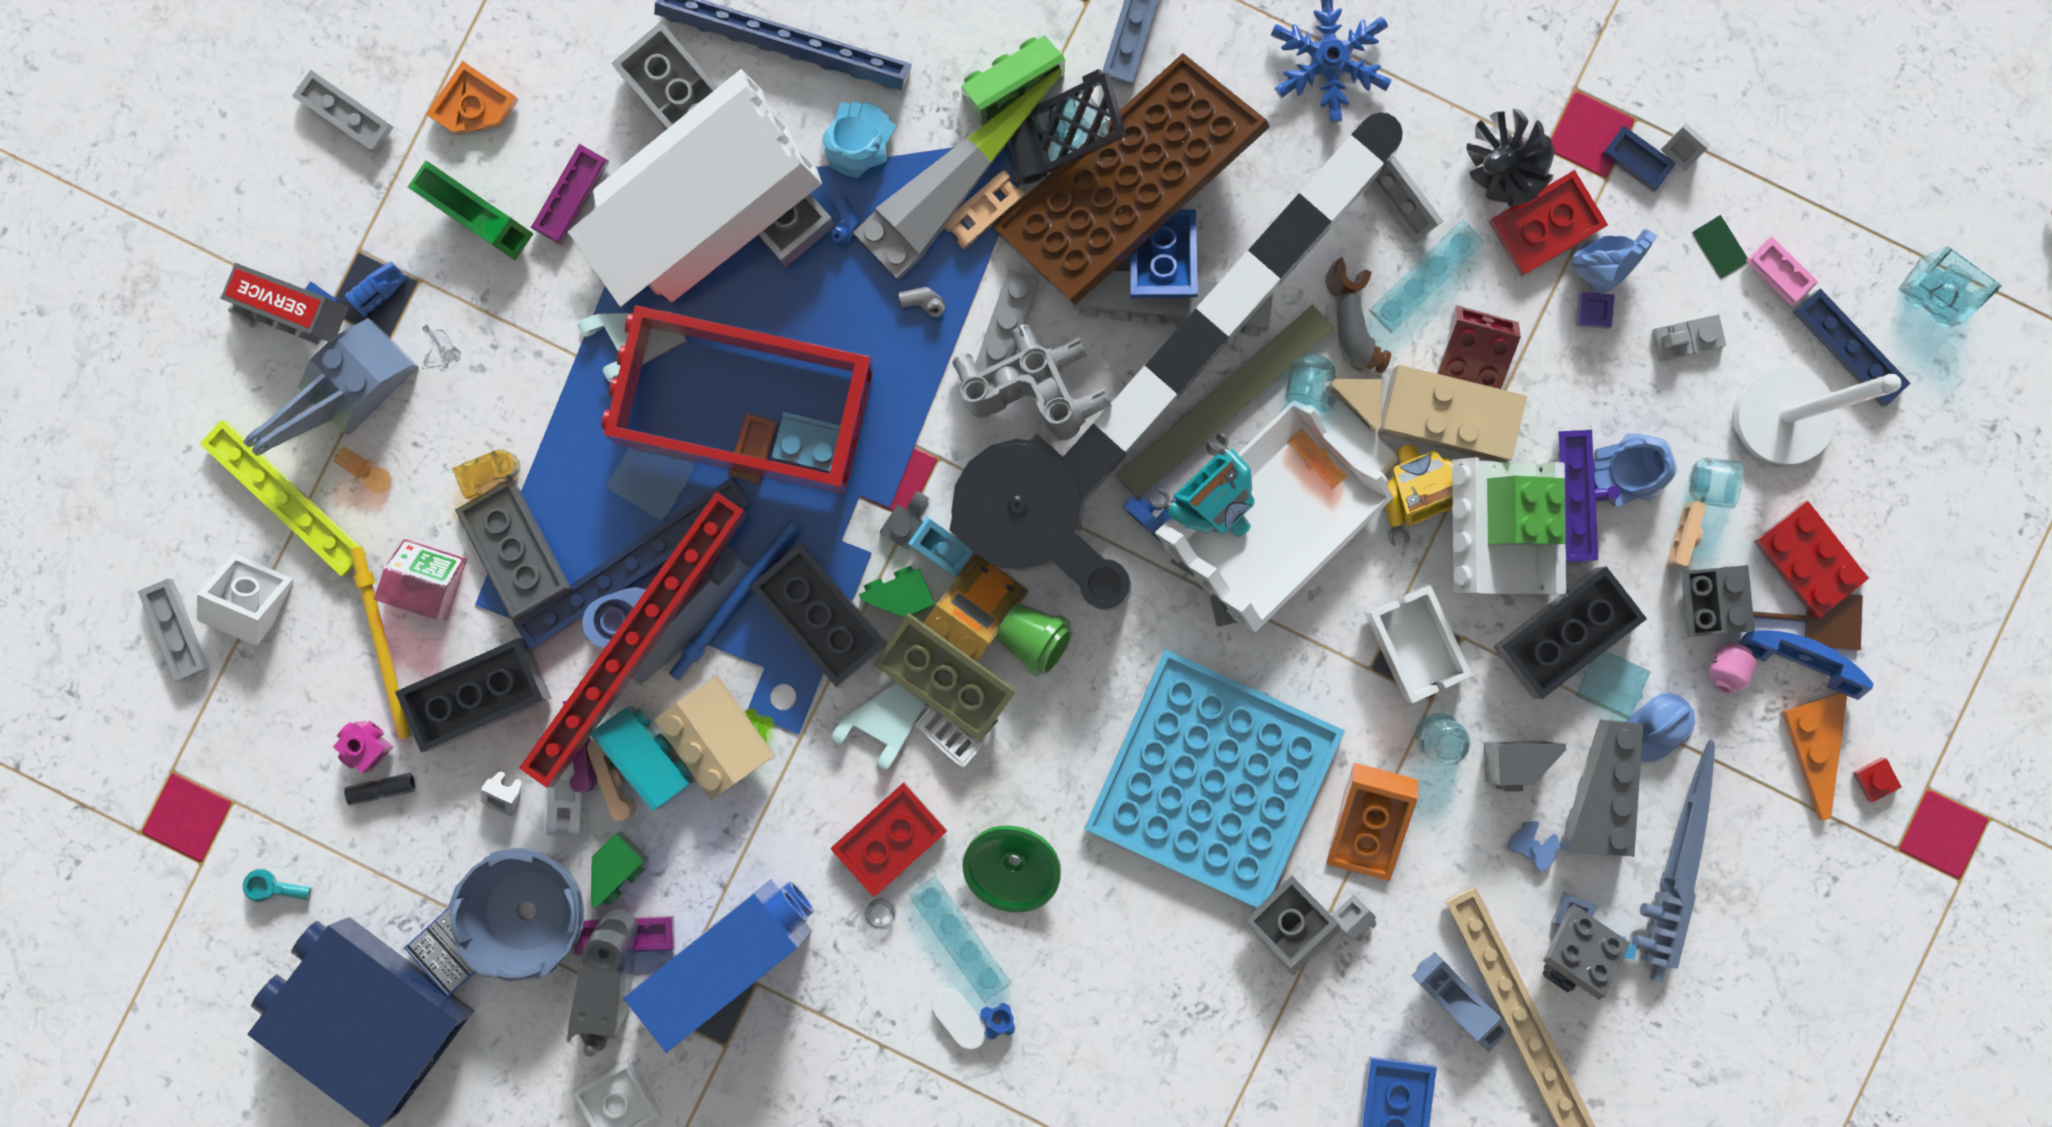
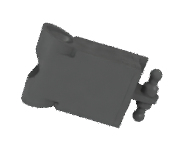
M613 909L607 912L598 923L582 951V964L579 968L573 998L567 1042H570L572 1037L579 1034L585 1045L583 1051L587 1057H592L596 1052L603 1050L608 1042V1037L615 1038L629 1011V1005L623 998L631 992L636 950L634 946L638 934V924L635 917L624 909Z

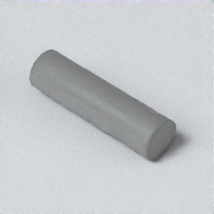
M233 305L228 308L230 313L251 328L256 326L257 321L253 318L232 311Z

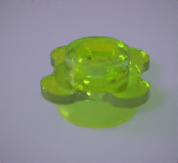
M754 708L745 710L744 713L751 723L758 725L757 731L766 742L767 732L774 726L773 718L758 714Z

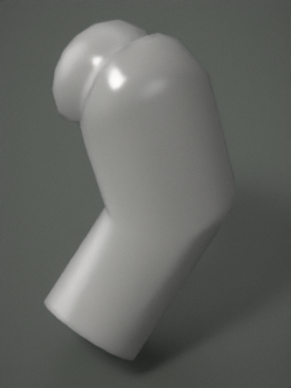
M928 287L899 292L902 308L919 305L931 317H940L944 313L946 304L943 298Z

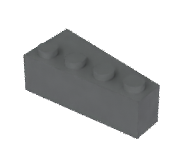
M1599 720L1587 757L1586 769L1578 784L1577 789L1579 790L1576 800L1568 815L1564 837H1561L1559 843L1561 849L1567 852L1635 857L1643 737L1642 723Z

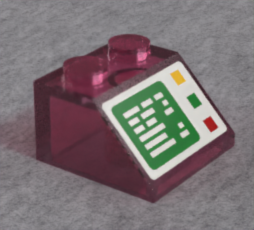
M403 539L383 569L374 600L435 620H447L467 558Z

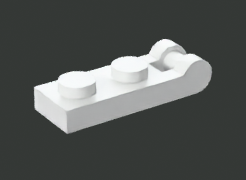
M573 761L556 785L546 788L544 834H555L556 831H567L568 835L579 834L581 792H575L570 787V779L575 774ZM557 808H569L568 818H557Z

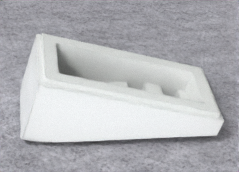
M930 706L914 726L963 769L985 743L982 740L979 742L944 716L930 731L926 725L938 713V711ZM949 721L952 726L940 739L936 734ZM959 730L962 735L950 748L945 743ZM968 738L972 744L959 756L956 751Z

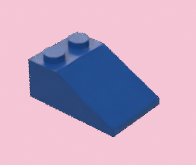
M1180 209L1130 255L1131 298L1198 297L1196 209Z

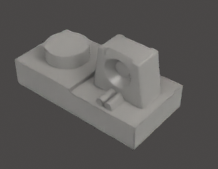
M1719 314L1652 330L1659 361L1727 346Z

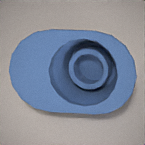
M628 588L606 595L590 603L584 611L582 619L583 632L588 640L597 647L605 648L646 589Z
M1672 693L1660 694L1652 698L1627 720L1643 724L1641 761H1657L1667 756L1686 741L1693 732L1695 725L1694 711L1689 702L1681 696Z

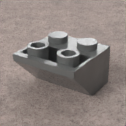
M1748 565L1680 571L1687 637L1755 631Z

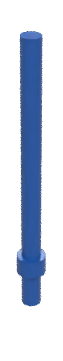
M792 520L787 522L694 641L690 640L682 650L684 654L669 672L674 679L679 681L693 662H698L706 653L704 648L750 592V585L765 573L800 527Z

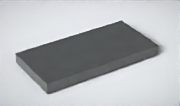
M511 477L455 509L512 621L518 622L573 590L515 479Z

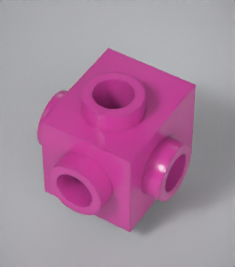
M371 721L349 722L337 734L339 740L333 746L340 753L338 758L343 764L352 769L355 767L361 773L372 772L394 747L382 737L384 735L383 730Z

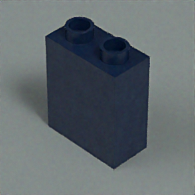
M351 917L330 924L327 927L319 921H315L299 937L291 950V953L300 959L301 962L289 979L286 981L278 974L275 975L263 986L252 1001L250 1007L261 1014V1016L247 1035L369 1127H383L399 1114L475 1010L454 994L447 997L426 973Z

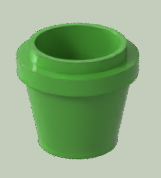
M1017 603L1002 621L996 639L1026 666L1027 672L1037 677L1042 673H1049L1055 667L1067 649L1073 631L1070 629L1071 621L1062 615L1055 617L1022 603Z

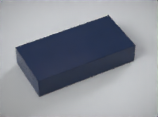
M1622 126L1602 153L1603 156L1653 192L1660 187L1676 165L1670 158L1626 126Z

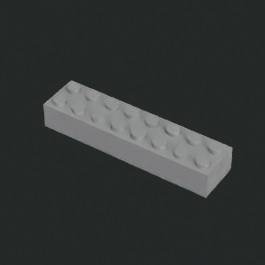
M662 21L611 63L620 77L666 130L718 88ZM809 194L757 236L786 268L834 228L835 225L828 213Z

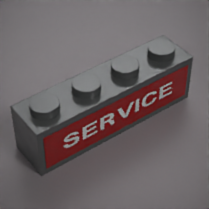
M238 263L234 264L220 298L233 304L231 310L250 318L252 312H254V320L272 327L276 321L278 323L275 328L294 336L297 330H299L300 334L298 337L317 345L320 339L334 344L349 308L327 297Z

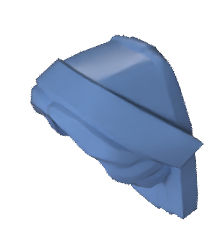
M1644 228L1635 241L1627 236H1602L1576 250L1572 257L1573 267L1577 275L1596 289L1599 294L1608 292L1620 284L1635 269L1647 254L1657 235Z
M1627 433L1619 444L1598 448L1594 452L1595 489L1609 488L1610 486L1619 487L1621 490L1620 496L1616 500L1610 501L1615 507L1624 505L1636 498L1651 501L1666 488L1677 473V464L1671 447L1666 440L1659 437Z

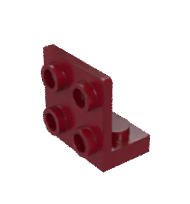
M1456 305L1452 315L1453 330L1437 374L1501 389L1521 338L1519 322Z

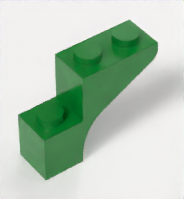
M426 160L407 186V188L514 260L518 258L534 234Z

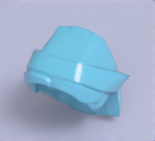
M854 101L851 104L840 102L835 120L822 136L823 154L828 159L831 168L843 175L859 178L868 168L887 161L885 146L896 125L890 121V117L884 114L881 108L867 102L861 104Z

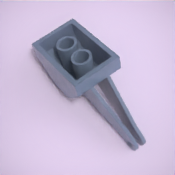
M367 318L339 333L334 344L328 342L310 359L298 385L301 392L269 420L253 430L243 443L248 448L254 446L252 452L255 456H259L271 448L330 420L343 433L350 435L419 366L373 320ZM313 403L315 404L313 407H311V408H309L308 410L304 411L306 408H308V407H309L310 405H312Z

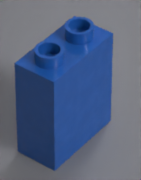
M770 879L652 973L623 999L665 1053H667L796 950L811 931L806 921L814 913V909L806 896L793 882L789 881L779 889L773 880Z

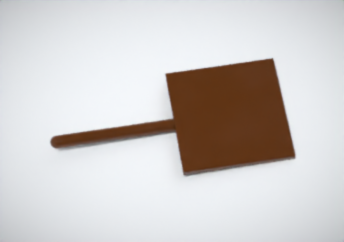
M1849 594L1823 616L1816 619L1812 617L1807 609L1806 615L1753 611L1754 618L1806 622L1805 637L1830 648L1861 650L1863 595Z

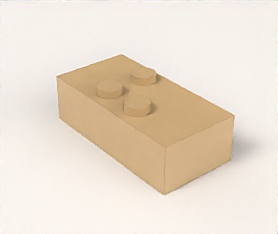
M1398 365L1392 369L1381 415V427L1378 428L1377 432L1496 462H1508L1513 458L1527 396Z

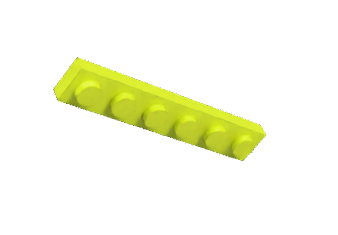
M221 420L199 444L340 576L346 577L354 568L350 549L361 546L264 455L255 456L252 452L254 446L248 448L243 443L245 438L227 421Z

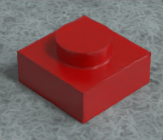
M1881 757L1853 772L1869 802H1875L1902 788L1887 758Z

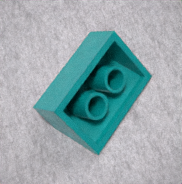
M633 706L624 708L589 734L653 812L667 805L689 787L694 780L690 777L692 773L680 758L677 761L669 751L672 749V745L661 733L656 735L650 728L649 724L652 721L640 707L635 709Z

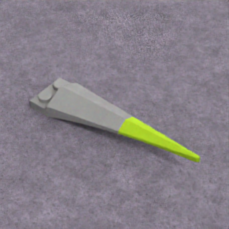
M1062 68L1056 69L875 208L876 211L853 232L898 281L923 258L997 155L1062 75Z

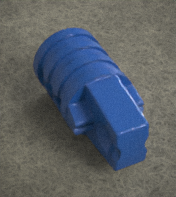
M391 261L369 274L366 279L359 282L357 286H354L350 292H347L345 297L363 317H366L368 313L375 310L378 305H381L385 299L387 300L404 282L406 277Z

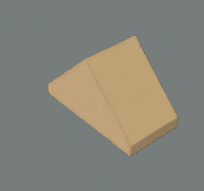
M1334 379L1326 387L1372 432L1381 427L1382 379Z

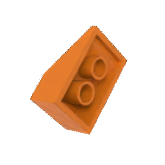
M1354 762L1344 791L1326 864L1390 881L1418 800V779Z

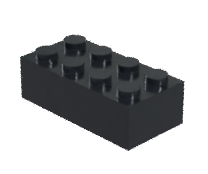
M801 543L750 585L751 589L835 687L842 685L888 643L806 546Z
M1607 566L1597 567L1567 589L1566 594L1558 596L1493 647L1533 699H1544L1647 620V618Z
M523 638L514 639L395 691L421 753L433 751L552 699L532 650H530Z

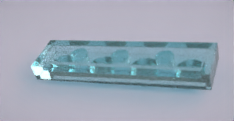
M1462 219L1368 311L1390 333L1394 332L1486 241Z
M936 875L908 894V897L984 1003L1011 985L1010 979Z

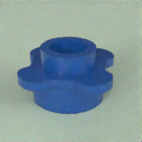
M1001 1003L998 1007L992 1009L984 1007L980 1011V1018L984 1020L986 1028L984 1031L986 1038L993 1040L998 1035L1005 1034L1010 1036L1014 1033V1018L1008 1004ZM996 1018L1000 1020V1024L995 1023Z

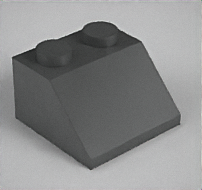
M1554 741L1484 742L1486 782L1496 784V789H1503V791L1507 792L1523 791V785H1534L1566 751V744Z
M1293 876L1285 881L1244 920L1266 948L1292 975L1300 970L1340 931L1339 923Z

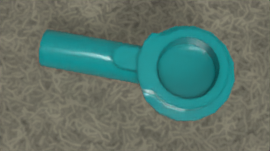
M266 869L251 871L243 881L245 895L255 902L266 901L273 895L309 900L311 894V887L277 882L275 876Z

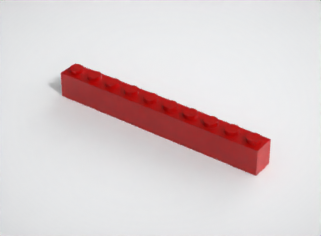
M718 492L714 494L520 765V770L546 788L556 785L591 736L589 733L601 722L747 517L744 510Z

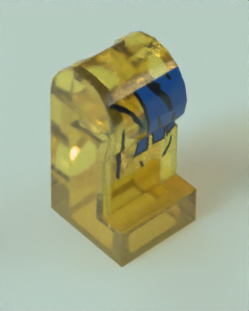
M499 449L455 466L452 470L463 497L473 500L483 494L482 486L498 479L507 480L511 477H516L521 465L520 460L515 454Z

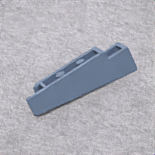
M726 546L635 672L632 677L634 680L644 683L683 650L690 640L693 641L749 572L751 567L730 547Z

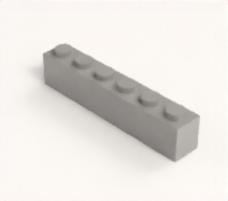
M1113 270L1082 300L1073 306V310H1080L1079 315L1085 317H1099V313L1112 314V319L1119 321H1131V316L1143 317L1144 323L1163 325L1164 320L1177 321L1176 326L1179 327L1219 282L1197 280L1198 297L1131 298L1130 272ZM1273 293L1241 328V334L1260 336L1261 331L1266 332L1268 330Z

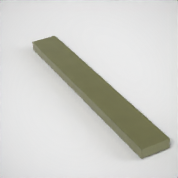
M1312 304L1116 476L1138 500L1334 328Z

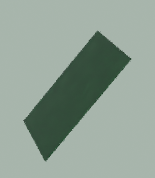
M1721 215L1692 232L1720 278L1725 277L1747 263V255Z

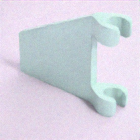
M633 313L596 314L581 320L578 323V328L583 336L589 337L605 327L616 349L619 351L621 346H625L628 336L625 333L627 316ZM651 328L642 365L687 341L686 338L681 334ZM617 361L603 368V373L609 382L613 378L618 377L620 366L617 365Z
M896 682L842 718L834 730L831 739L838 744H843L852 727L859 728L887 744L877 761V765L884 770H888L926 703Z

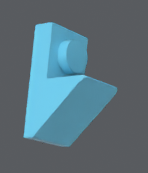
M926 517L908 543L955 577L958 576L973 554V551L961 540L928 517Z

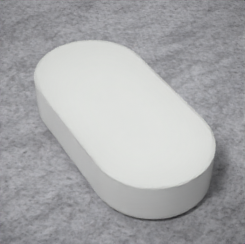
M953 988L940 991L935 997L933 1004L936 1017L963 1048L975 1049L981 1046L986 1039L984 1035L986 1029L984 1020L980 1018V1015L960 991Z

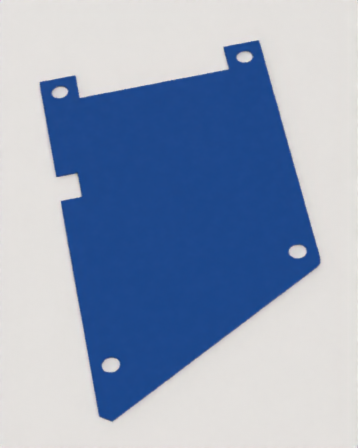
M1006 145L959 208L1003 170L1012 177L1010 181L1016 188L1019 187L1016 183ZM954 147L889 156L885 163L868 168L859 178L843 175L831 168L830 165L816 167L822 184L810 194L832 218L835 226L839 216L832 202L840 197L847 196L858 219L859 227L876 211L875 208ZM1001 189L994 193L1000 202L1007 197ZM963 220V221H962L963 226H964L967 230H969L970 227H968V226L966 225V223L964 222V220ZM993 227L988 228L965 250L957 243L959 239L952 232L948 233L943 228L923 258L899 281L855 235L849 243L839 245L831 240L830 230L786 268L763 241L756 236L673 302H670L662 294L660 296L656 295L648 285L620 307L605 286L593 315L633 313L634 307L637 305L871 357L874 373L846 494L832 493L762 477L760 485L733 477L751 503V506L744 510L747 517L726 545L752 568L787 522L792 520L800 527L765 573L801 543L806 546L853 601L872 553L842 541L860 496L890 507L999 237ZM928 287L943 298L946 304L944 313L940 317H931L919 305L902 308L899 292ZM605 327L589 337L584 336L521 490L570 585L731 478V476L727 475L728 469L618 446L604 435L605 430L601 429L602 417L605 410H610L612 398L609 397L611 382L605 377L603 368L616 362L618 350ZM684 335L687 340L685 343L642 365L627 425L628 430L734 453L745 415L749 413L779 423L767 460L829 473L775 460L772 458L779 427L781 426L783 412L841 425L853 372ZM664 564L628 588L647 589ZM487 573L475 605L511 619ZM752 590L746 595L708 645L764 667L746 713L799 734L823 676V671ZM787 684L794 689L796 701L791 708L780 710L773 706L770 695L777 685Z

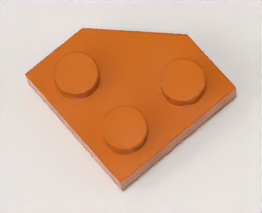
M462 61L426 115L455 135L500 127L519 99Z

